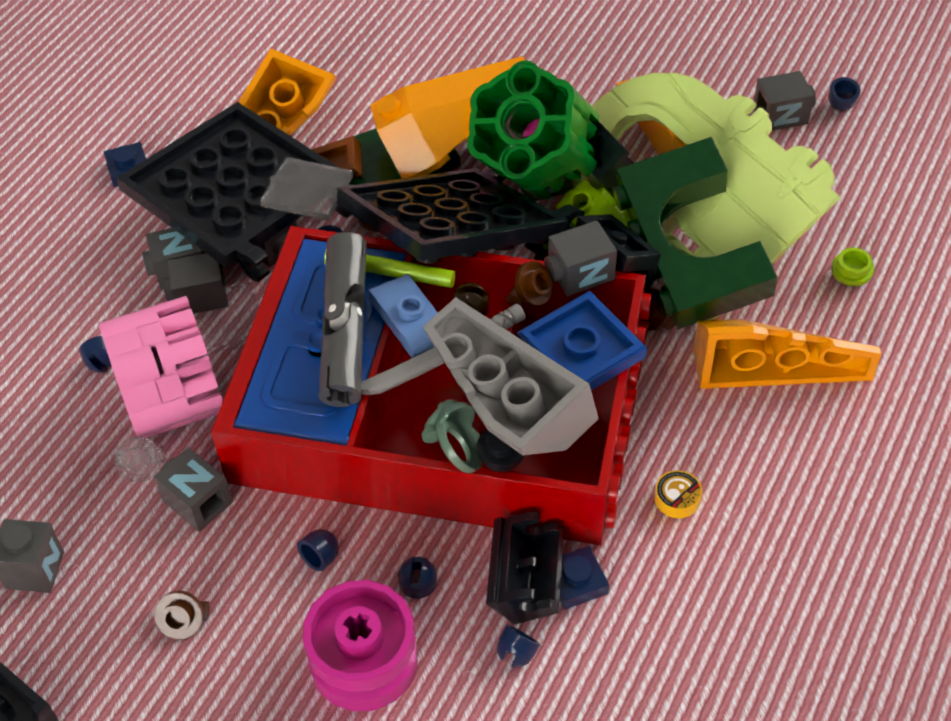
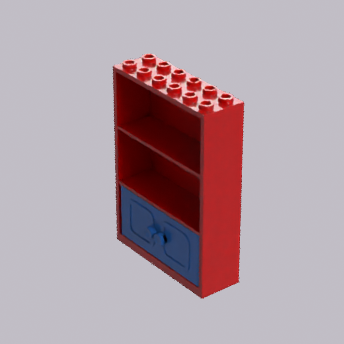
M290 226L211 431L227 483L492 528L495 518H508L525 512H540V522L530 526L537 527L545 523L558 522L564 527V540L602 546L605 528L614 529L618 490L621 489L624 456L628 449L631 416L634 414L637 395L636 387L637 381L640 380L643 360L591 391L599 419L566 451L525 455L522 461L508 472L492 471L483 462L481 468L470 474L462 472L446 457L439 441L425 443L421 435L428 417L434 413L440 402L453 399L457 402H467L471 405L445 363L381 394L361 395L360 401L354 405L351 404V406L334 407L323 403L319 399L321 340L325 309L324 286L326 264L324 263V255L327 249V240L330 236L339 232ZM362 236L367 242L366 254L455 271V281L452 288L415 282L437 312H440L453 300L459 286L474 282L480 284L488 294L489 312L486 317L492 319L493 316L511 307L506 297L515 285V275L518 268L530 261H536L544 265V261L483 252H478V255L473 257L455 255L443 257L438 263H421L401 247L395 246L389 239ZM615 271V280L570 296L565 295L558 281L553 282V291L549 301L540 306H529L524 303L522 309L526 319L513 325L507 331L517 337L518 331L586 292L591 291L646 345L649 322L641 321V319L648 320L652 294L644 293L646 275ZM365 272L361 382L412 359L369 301V289L397 279L395 277ZM475 411L472 428L481 435L487 428ZM447 432L448 441L461 460L466 462V455L461 444L455 436Z

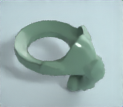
M453 399L440 402L437 405L438 408L428 417L424 425V430L421 434L425 443L439 441L446 457L462 472L470 474L479 470L482 465V461L477 454V441L480 434L472 428L475 417L474 408L467 402H457ZM447 432L455 436L461 444L466 455V462L461 460L448 441Z

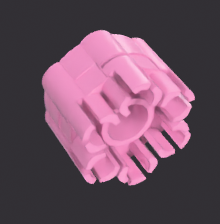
M187 296L98 323L116 381L139 441L218 415L223 399L218 391L219 387L212 371L210 359L208 356H203L208 353Z

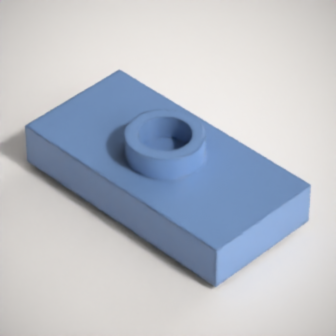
M409 274L369 289V301L411 358L434 348L423 326L438 312Z

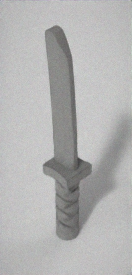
M515 304L504 310V312L493 316L490 320L507 330L525 320L526 315L519 304ZM434 347L404 363L362 381L361 395L381 394L444 364V361Z

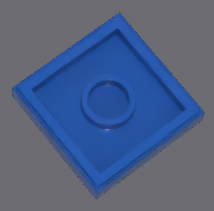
M591 291L586 292L517 332L519 339L589 383L591 391L645 359L647 347Z

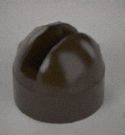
M474 282L465 283L457 288L453 299L455 297L486 317L489 312V297L486 290L480 284Z

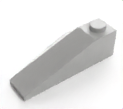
M455 297L423 326L428 338L487 430L521 455L566 451L599 419L589 383Z

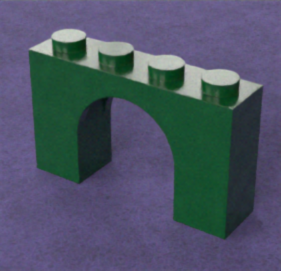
M712 137L617 169L618 186L612 188L618 209L620 211L627 210L631 221L627 222V227L661 254L653 280L657 281L661 292L657 293V298L662 313L665 317L672 316L677 330L696 324L697 321H704L775 296L778 277L761 241L721 255L702 258L678 251L667 241L662 232V227L668 217L679 208L726 192L728 170Z

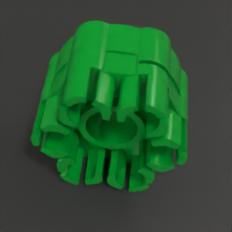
M524 60L515 63L509 70L497 75L490 82L480 85L473 92L470 101L472 111L469 121L470 134L467 140L468 150L473 157L502 178L506 177L510 181L515 182L537 199L547 200L552 198V196L545 188L549 186L555 192H558L564 184L562 175L570 180L581 179V173L577 169L586 176H589L594 171L597 161L592 157L595 156L594 149L586 140L591 139L597 130V127L589 118L593 122H599V115L566 80L558 79L550 72L540 69L535 63ZM536 119H540L534 133L522 139L528 124Z

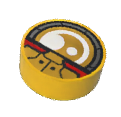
M676 470L667 472L658 479L654 499L656 506L662 513L673 518H685L698 510L702 497V487L695 476L685 471Z

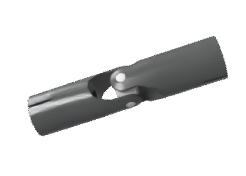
M352 232L335 233L327 240L319 399L323 403L334 407L351 406V404L354 405L361 399L367 242L362 236Z

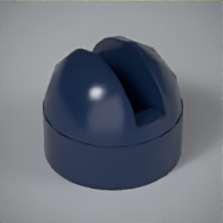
M840 77L834 80L828 92L830 105L836 110H850L859 99L861 92L859 84L848 77Z
M102 336L88 339L80 346L79 353L83 363L91 371L104 373L108 370V367H112Z
M317 529L298 541L297 549L301 558L309 567L316 571H323L338 555V540L332 532L325 529Z
M414 556L409 557L402 563L398 573L401 591L406 596L415 599L429 596L437 585L434 565L425 557ZM421 569L420 583H411L413 570Z
M506 624L497 642V653L502 662L509 652L514 654L515 658L511 667H523L534 658L541 644L526 633Z

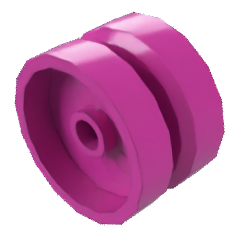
M371 580L347 581L332 587L312 603L303 622V645L308 658L310 672L318 691L333 705L353 712L373 711L395 702L410 687L418 668L414 620L405 599L387 585Z

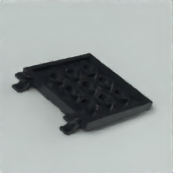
M236 102L117 177L120 191L228 268L238 262L246 275L255 282H259L270 274V270L261 264L268 259V254L258 246L325 199L330 200L334 209L341 216L348 218L352 215L348 210L337 204V187L351 185L347 183L346 172L239 102Z
M477 168L337 187V204L352 213L354 217L361 219L371 226L374 231L381 233L391 240L395 246L407 251L417 261L428 264L438 263L443 257L455 255L473 257L478 255V251L489 249L507 251L513 249L514 245L546 244L549 242V236L575 228L570 226L571 221L578 216H584L585 211L574 205H565L557 210H549L502 183L506 177L502 178L493 170L483 172Z

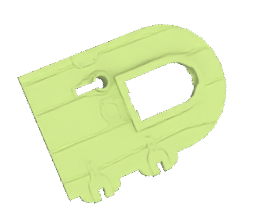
M651 73L632 78L612 88L611 91L598 99L592 107L599 115V122L618 141L623 133L635 125V123L654 120L666 126L686 145L709 137L713 138L728 170L726 192L683 206L668 217L662 227V232L667 241L678 251L694 257H714L761 241L771 264H773L821 216L841 199L831 189L835 183V175L831 170L832 166L822 159L811 169L810 166L818 159V154L815 151L803 146H793L786 151L768 136L772 131L769 113L763 108H758L750 117L748 116L757 106V103L751 98L735 95L725 100L711 87L694 77L678 73ZM577 169L581 173V179L573 180V188H576L582 181L587 180L596 190L602 186L614 198L613 192L600 183L592 173L586 176ZM617 204L614 206L621 214L625 211H620ZM681 228L684 234L699 248L694 253L690 252L672 234L674 229ZM716 316V317H713V318H710V319H707V320H704V321L713 320V319L718 318L719 316Z

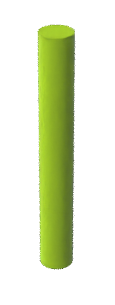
M325 251V255H324V263H325V264H326V251ZM366 254V272L395 278L409 274L415 282L452 288L454 285L455 271Z

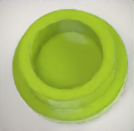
M851 247L844 249L834 258L831 270L833 276L839 282L848 286H862L872 279L874 264L871 256L865 250Z

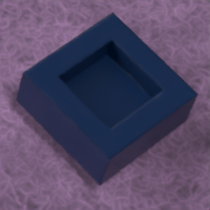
M141 142L103 151L113 187H118V176L146 159Z
M590 546L562 555L560 602L564 610L609 593V583Z

